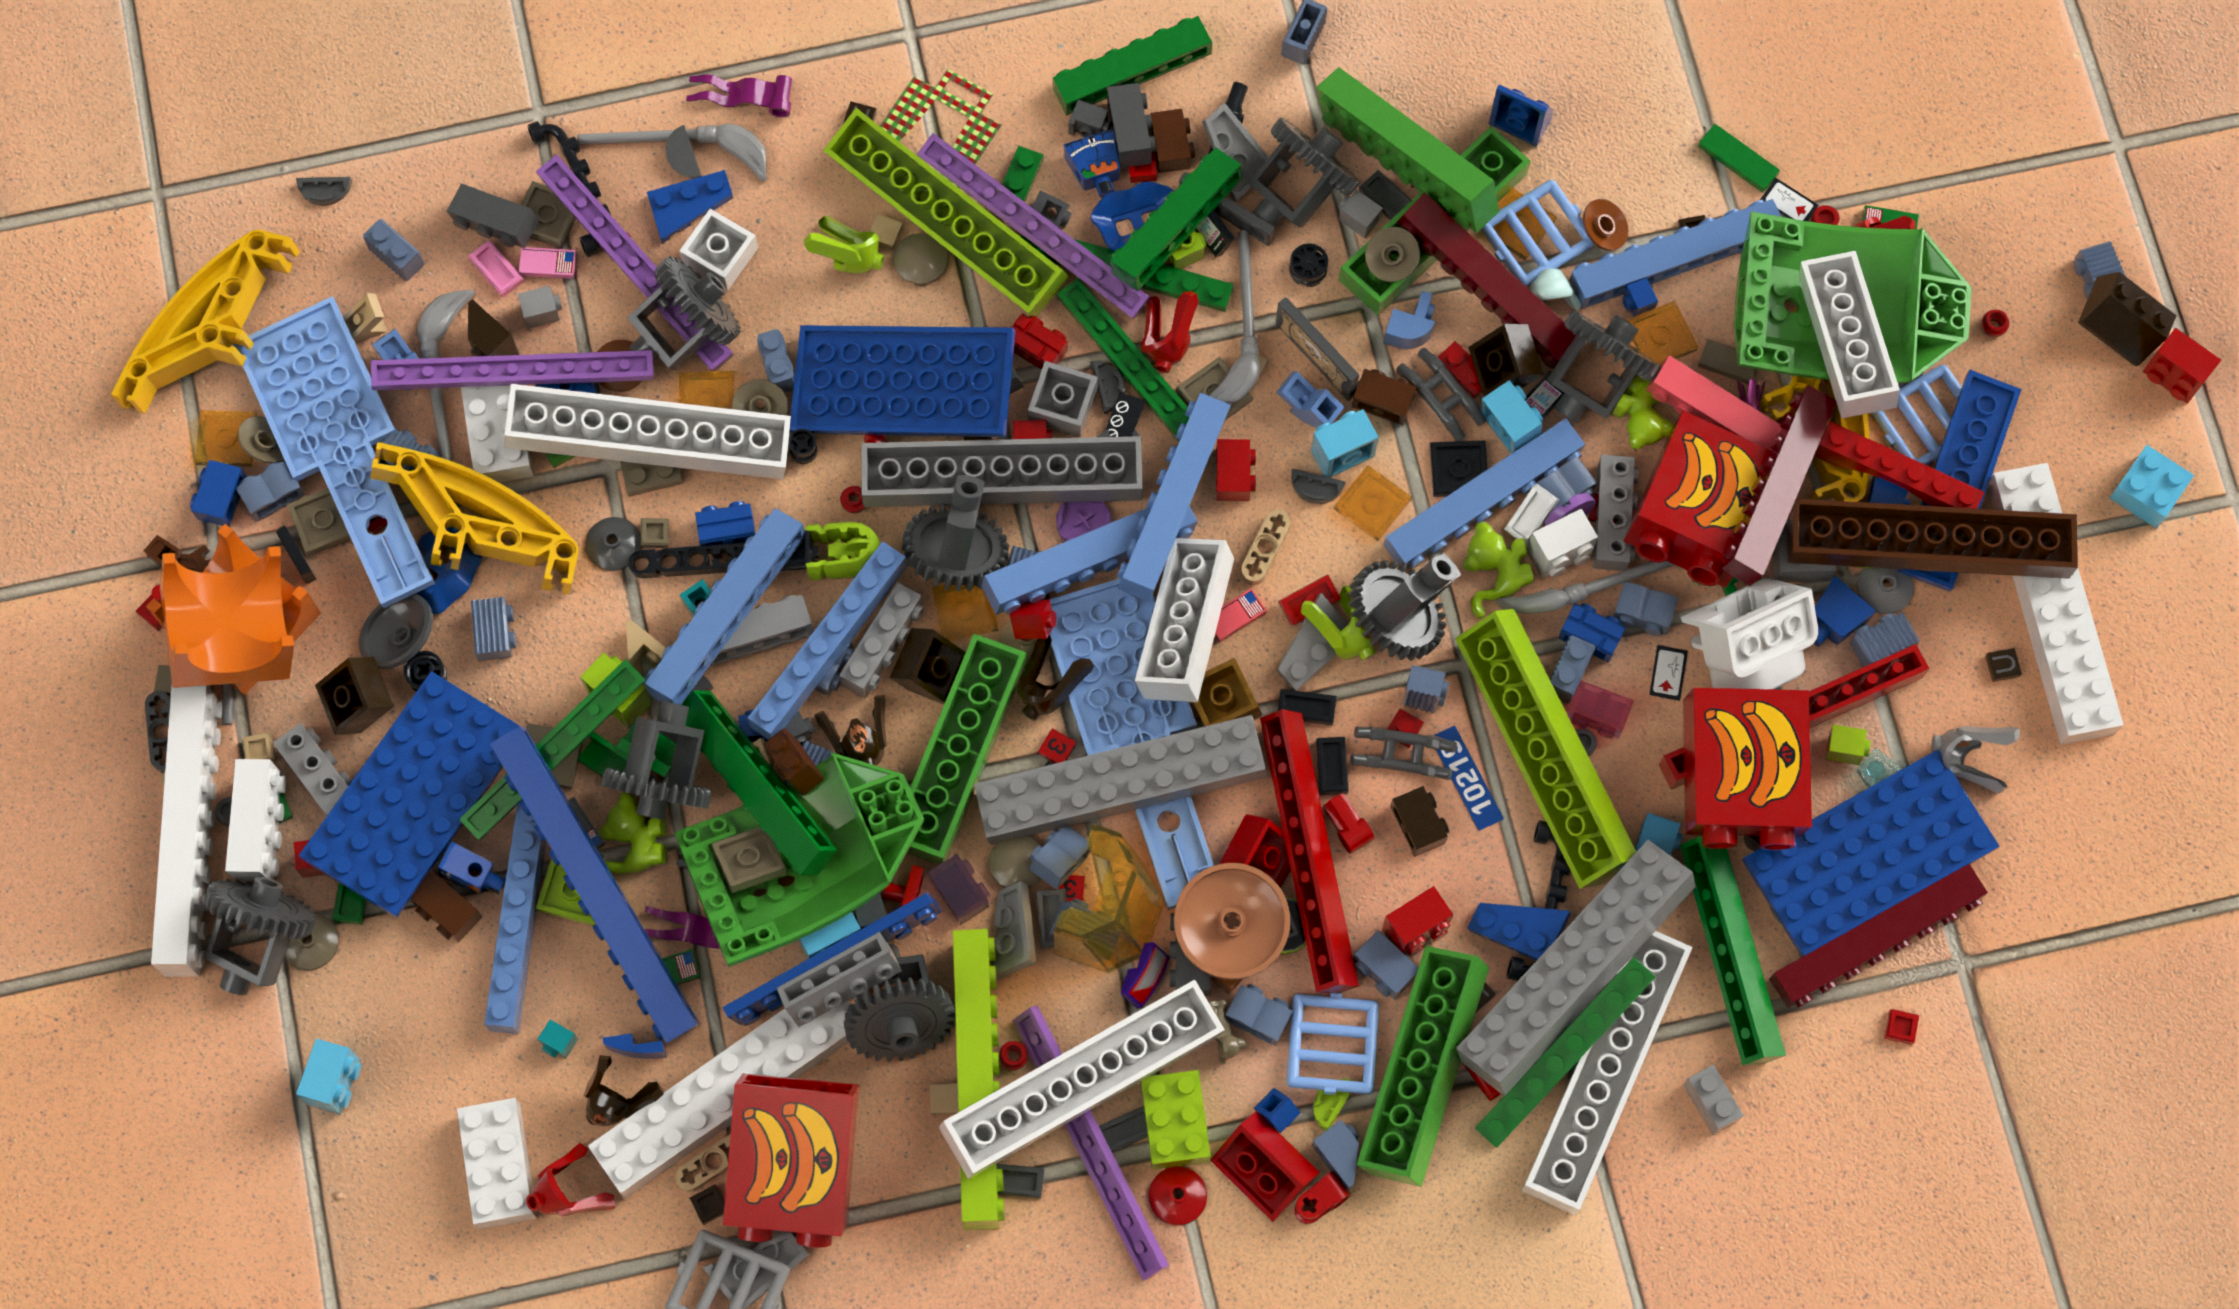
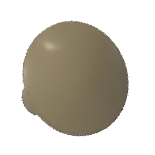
M912 234L904 238L896 247L894 265L902 278L921 287L936 280L943 274L948 265V253L946 248L929 234Z
M1027 835L998 841L989 857V867L994 879L1003 888L1020 881L1028 884V888L1035 885L1041 878L1029 870L1032 863L1030 856L1040 844Z

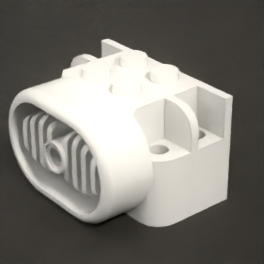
M1770 578L1757 581L1751 586L1742 588L1681 617L1683 623L1699 627L1700 634L1694 636L1691 642L1694 648L1703 650L1705 663L1710 672L1712 688L1776 689L1798 678L1804 672L1805 659L1803 649L1811 646L1818 636V624L1812 589Z

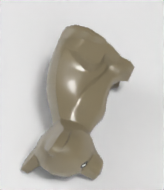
M1226 1000L1211 1001L1209 1004L1225 1029L1215 1038L1218 1042L1220 1062L1225 1064L1226 1058L1236 1056L1240 1049L1246 1047V1041L1233 1036L1231 1033V1025L1224 1014L1228 1006Z

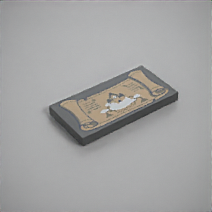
M1286 297L1278 302L1276 325L1347 401L1351 400L1357 389L1359 374Z

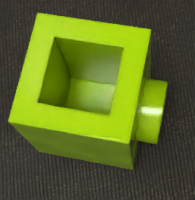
M1194 230L1168 258L1172 267L1182 269L1204 258V250L1207 245L1201 232L1196 233Z
M1833 724L1828 738L1826 760L1860 766L1863 757H1868L1871 740H1866L1867 730Z

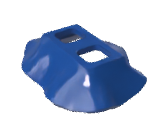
M1142 182L1128 190L1112 191L1106 194L1095 206L1090 220L1099 229L1109 249L1115 251L1118 248H1122L1128 242L1131 235H1119L1116 223L1128 219L1131 221L1134 230L1140 229L1144 225L1141 216L1154 210L1157 211L1164 203L1166 196L1174 190L1159 183Z
M449 527L446 529L449 533L453 534L459 532V530L454 527ZM430 531L419 539L417 545L427 567L436 572L438 577L434 581V585L415 594L420 595L429 603L433 614H439L469 590L482 556L474 554L468 544L465 543L458 570L450 569L452 560L447 564L442 563L441 566L432 565L430 563L436 537ZM448 547L451 550H453L456 554V548Z

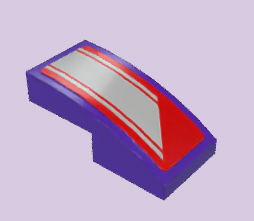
M1154 942L1144 943L1137 968L1127 970L1120 994L1137 1009L1142 1008L1158 986L1170 956Z

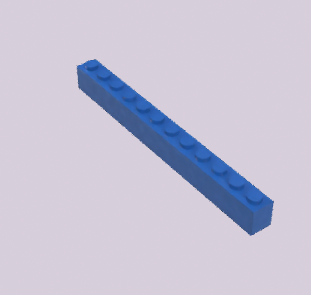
M518 726L491 742L490 745L493 749L490 752L491 757L498 767H504L508 774L505 776L507 784L513 792L517 790L523 799L519 802L520 806L527 816L532 815L537 825L534 826L537 835L542 841L547 840L552 849L549 851L550 857L557 866L562 865L566 872V875L563 876L566 884L571 891L576 889L581 898L578 901L579 906L586 916L590 914L596 924L593 925V929L601 941L605 939L611 948L607 951L608 955L616 966L620 964L625 974L622 978L630 990L635 989L640 998L637 1000V1003L644 1015L650 1014L655 1023L652 1025V1029L660 1041L664 1039L666 1043H669L700 1025V1022L526 728Z

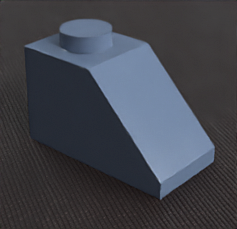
M1340 1120L1314 1139L1312 1147L1331 1172L1333 1171L1346 1189L1350 1191L1354 1185L1359 1148L1357 1139L1359 1135L1351 1124L1345 1125Z

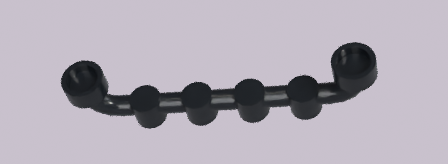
M538 121L527 124L530 137L535 145L544 142L545 135L555 136L561 152L569 164L570 170L596 199L601 197L597 183L595 181L589 183L586 175L590 174L586 160L582 159L579 161L575 154L580 152L575 137L568 138L564 130L557 125H540ZM603 204L602 206H603V207L608 211V213L610 214V211H609L607 205H606V204ZM590 234L579 237L587 258L598 254L597 248L600 245Z
M1539 820L1536 825L1533 841L1546 845L1547 841L1550 840L1556 846L1545 909H1556L1557 902L1563 903L1567 893V886L1561 885L1563 875L1569 876L1571 870L1547 822ZM1512 956L1509 961L1506 978L1518 981L1536 960L1527 966L1524 965V959Z

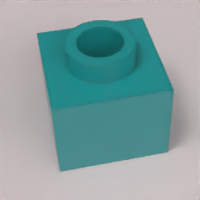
M702 579L680 594L682 603L693 617L695 616L697 603L699 601L705 602L710 596L711 590Z
M550 1019L539 1035L538 1040L543 1045L541 1049L543 1052L555 1059L558 1055L566 1059L578 1038L575 1033Z

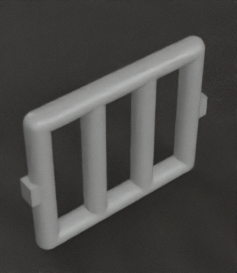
M700 1230L685 1263L681 1262L676 1273L679 1276L665 1304V1309H690L680 1305L679 1302L706 1244L721 1249L722 1252L696 1309H709L733 1255L748 1261L749 1264L728 1309L742 1308L760 1267L776 1273L760 1309H777L779 1304L776 1302L788 1278L790 1268L781 1262L710 1231Z

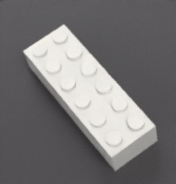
M1856 251L1801 261L1799 282L1841 418L1897 408L1900 389Z
M1175 539L1167 558L1135 678V683L1144 699L1198 702L1234 562V557L1226 540Z

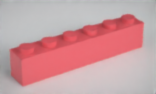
M1670 355L1660 364V370L1646 388L1648 392L1652 393L1651 395L1654 399L1662 403H1668L1680 415L1684 410L1771 451L1773 450L1770 448V444L1781 431L1779 423Z

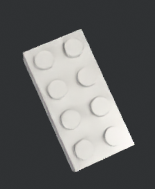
M511 385L461 387L473 470L499 483L534 477L530 451L504 448V434Z
M235 759L225 871L235 881L240 880L245 884L247 881L253 884L256 877L274 880V876L279 874V860L276 859L277 849L281 848L282 835L279 831L278 821H282L284 818V805L280 803V793L286 792L287 781L283 773L270 759Z
M516 1098L457 1108L473 1224L478 1229H485L537 1219L536 1211H531L526 1204V1198L533 1192L521 1104Z

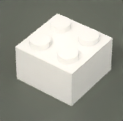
M709 209L679 252L682 261L687 267L691 266L695 272L702 276L707 272L713 274L728 291L758 250L756 235L714 210Z
M1579 509L1533 532L1527 547V553L1542 579L1548 576L1554 578L1564 573L1566 567L1574 563L1576 566L1587 562L1591 558L1590 555L1594 550L1598 536L1583 510Z

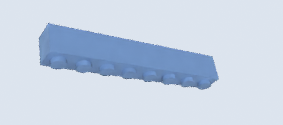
M1770 199L1765 202L1758 200L1750 204L1748 208L1740 211L1739 209H1733L1725 213L1723 217L1717 219L1707 218L1700 222L1698 226L1692 228L1688 226L1682 227L1670 236L1664 237L1660 235L1642 246L1635 244L1626 248L1622 253L1616 255L1610 253L1601 257L1597 262L1591 264L1584 262L1577 265L1572 270L1569 281L1575 290V295L1581 302V308L1584 309L1623 295L1627 285L1647 278L1651 285L1742 252L1748 221L1752 211L1781 217L1774 200Z
M1203 393L1199 394L1196 402L1190 401L1185 413L1189 420L1187 424L1181 423L1175 437L1180 440L1177 447L1171 446L1166 461L1170 463L1168 470L1162 468L1156 482L1157 485H1160L1158 493L1152 491L1146 507L1151 509L1148 516L1142 515L1137 527V531L1141 532L1139 539L1133 538L1128 548L1127 554L1131 555L1129 563L1123 562L1117 577L1121 579L1118 589L1150 602L1226 419L1230 404Z
M1565 418L1387 535L1383 543L1384 547L1399 567L1406 564V568L1409 566L1411 569L1416 568L1425 561L1424 556L1430 552L1437 554L1448 545L1446 542L1454 536L1456 539L1463 537L1470 531L1469 526L1475 522L1487 521L1492 517V511L1498 507L1502 510L1515 501L1514 497L1521 492L1524 495L1529 493L1537 481L1555 472L1560 466L1575 457L1580 459L1585 443Z
M1190 506L1176 538L1187 539L1193 535L1198 521ZM1143 509L985 575L981 587L995 614L998 615L1002 612L1009 614L1019 609L1020 604L1027 601L1035 603L1042 600L1046 596L1045 594L1052 591L1056 593L1062 592L1069 588L1071 583L1079 580L1080 582H1086L1093 578L1095 573L1105 570V572L1112 571L1121 562L1130 560L1131 555L1127 554L1133 538L1139 539L1141 532L1137 531V527L1142 515L1148 516L1151 509Z
M776 508L770 515H766L762 519L759 530L754 537L751 536L747 539L740 556L730 562L725 576L722 580L719 579L715 582L710 596L705 602L703 601L697 606L693 619L689 624L683 625L679 631L678 639L663 652L661 662L646 675L645 679L647 681L644 684L650 696L660 702L666 701L680 705L684 702L805 538V530L801 522Z
M882 541L749 715L748 722L752 730L769 740L781 729H785L905 571L907 565L904 555Z
M520 803L517 805L484 1023L491 1032L519 1034L537 911L535 908L539 897L547 840L542 841L534 829V826L537 825L532 815L527 816Z

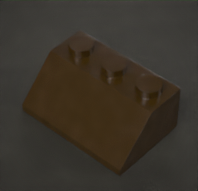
M2121 272L2097 276L2078 323L2134 366H2139L2168 338L2177 315Z

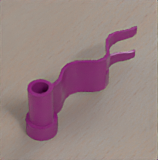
M709 74L690 76L689 82L708 83L730 95L703 91L687 95L686 101L688 102L708 100L724 107H735L742 103H750L768 107L769 113L776 117H788L790 115L791 102L789 98L792 78L789 76L778 75L776 82H767L757 78H743L737 82H729Z
M648 906L645 907L646 913L670 922L685 925V928L672 930L645 929L649 937L684 941L703 947L720 949L706 917L688 912H672Z

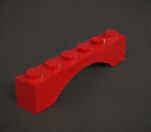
M1829 421L1814 454V457L1835 467L1864 472L1891 482L1922 499L1929 506L1977 509L1984 494L1983 491L1832 421Z

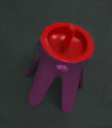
M1752 378L1749 381L1748 396H1746L1744 385L1741 384L1740 380H1737L1740 400L1761 412L1760 401L1766 381L1762 383L1760 389V385H1756V380Z

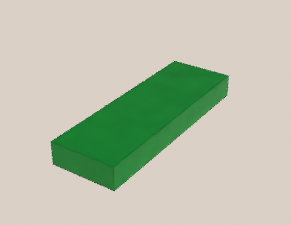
M1717 124L1712 126L1698 144L1700 149L1762 193L1780 172L1777 167Z

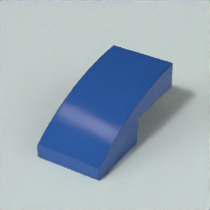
M632 1033L603 1037L605 1047L617 1054L643 1059L667 1058L663 1041L636 1044Z

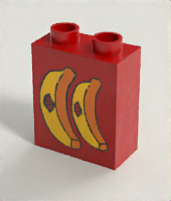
M1683 410L1665 441L1623 541L1635 546L1637 553L1648 561L1657 563L1668 561L1687 570L1688 576L1698 584L1704 586H1715L1718 584L1726 588L1733 576L1722 570L1725 562L1723 554L1728 545L1734 541L1733 530L1739 521L1743 520L1745 514L1742 513V509L1750 498L1752 499L1754 494L1751 491L1752 486L1758 477H1761L1763 470L1760 469L1761 465L1772 451Z
M1694 687L1683 699L1685 834L1702 835V846L1712 849L1737 847V836H1760L1761 849L1786 850L1795 848V837L1802 836L1812 827L1809 690Z
M742 1073L734 1085L723 1225L738 1227L737 1237L739 1239L766 1242L773 1239V1230L797 1232V1244L821 1248L831 1246L832 1236L842 1237L848 1224L860 1084Z

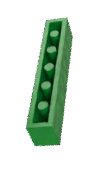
M1199 16L1192 19L1185 18L1173 27L1157 30L1152 36L1144 39H1135L1126 47L1111 49L1100 58L1095 60L1088 59L1074 69L1060 71L1053 77V90L1067 116L1073 113L1078 100L1093 105L1107 99V87L1139 83L1140 85L1211 55L1212 41Z
M1215 148L1210 154H1206L1201 159L1199 166L1183 178L1181 185L1166 196L1164 203L1159 209L1149 214L1144 225L1132 232L1128 242L1122 248L1115 250L1110 260L1112 274L1138 292L1243 179L1241 164L1218 148Z

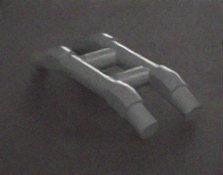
M1422 348L1418 352V357L1435 373L1427 381L1423 382L1422 378L1404 363L1397 367V372L1405 380L1409 381L1412 386L1416 387V391L1436 413L1456 441L1462 440L1466 435L1449 410L1460 402L1477 426L1487 421L1473 397L1464 390L1446 369L1443 362L1426 348ZM1444 382L1453 395L1441 403L1431 390Z
M1355 727V738L1385 740L1382 757L1372 754H1352L1350 756L1351 765L1385 768L1434 778L1451 779L1452 769L1431 763H1422L1424 747L1454 753L1457 747L1456 742L1432 735L1426 736L1387 730L1380 727ZM1396 742L1413 745L1410 761L1394 759Z

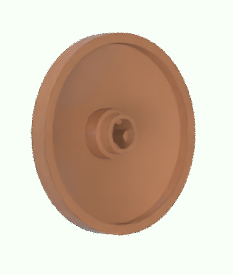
M1241 863L1218 864L1198 873L1182 890L1174 913L1175 936L1185 957L1202 972L1227 980L1248 978L1267 969L1281 954L1290 931L1289 906L1280 887L1261 870Z

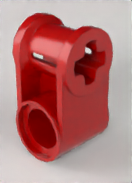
M1332 1171L1322 1177L1313 1187L1298 1198L1294 1209L1295 1216L1301 1223L1312 1224L1329 1211L1344 1203L1351 1194ZM1304 1203L1307 1206L1312 1204L1315 1206L1313 1213L1309 1210L1303 1211Z

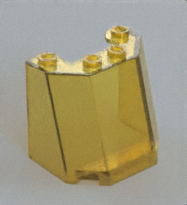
M1093 824L1087 839L1088 848L1092 855L1108 860L1110 863L1092 913L1069 908L1059 915L1053 931L1054 951L1057 956L1106 973H1111L1118 970L1121 966L1140 959L1144 943H1149L1152 940L1165 902L1148 867L1123 835L1117 831Z

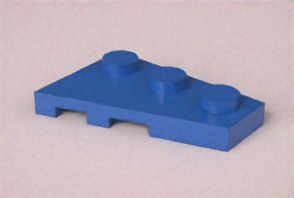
M725 170L647 192L662 244L668 241L671 235L681 229L682 231L691 226V222L702 215H706L709 209L715 210L733 198Z
M1479 903L1467 929L1472 933L1537 961L1562 934L1571 913L1567 910Z

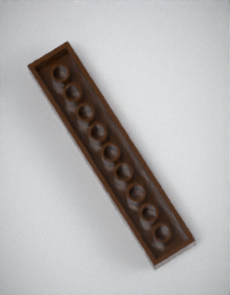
M1796 498L1787 518V563L2070 579L2078 568L2077 514Z

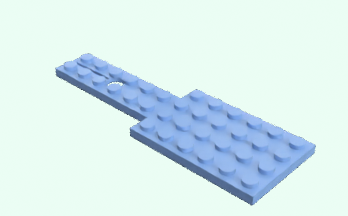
M334 297L327 298L249 335V338L254 343L251 350L246 349L245 346L233 344L240 354L246 356L243 368L293 479H296L298 482L321 471L382 607L386 608L434 585L435 582L389 482L370 478L372 462L375 458V451L372 446L377 444V442L384 441L389 435L396 434V431L378 391L372 390L369 371ZM380 516L383 519H387V528L383 533L379 535L368 533L367 528L372 518Z
M1120 578L1049 599L1052 611H1055L1057 617L1056 626L1049 635L1052 639L1051 647L1061 678H1063L1071 664L1076 660L1086 658L1090 659L1094 664L1092 672L1068 696L1087 756L1181 733L1197 727L1188 701L1144 699L1137 687L1135 678L1156 602L1153 594L1149 602L1118 589L1121 582ZM1191 796L1135 810L1167 910L1176 908L1178 898L1187 882L1201 871L1214 866ZM1172 812L1179 817L1180 825L1175 831L1165 832L1159 828L1157 820L1162 813Z

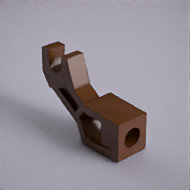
M158 535L143 550L160 567H162V555L169 551L175 553V559L181 566L195 572L202 573L211 561V559L205 560V556L210 552L205 545L190 554H182L176 546Z

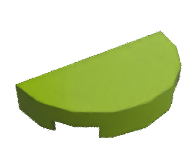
M1345 1078V1079H1340V1080L1352 1081V1080H1349V1079H1347V1078ZM1324 1090L1317 1092L1313 1103V1112L1320 1128L1324 1131L1331 1128L1351 1093L1336 1091L1335 1095L1324 1094Z

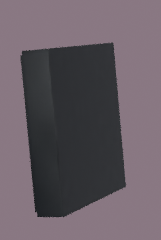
M1485 440L1430 442L1433 497H1447L1487 470Z

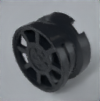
M1307 243L1298 246L1290 257L1289 273L1291 278L1298 285L1302 284L1306 285V287L1317 286L1326 277L1328 256L1316 244Z
M419 651L404 666V676L415 692H417L431 671L447 680V671L439 656L430 651Z

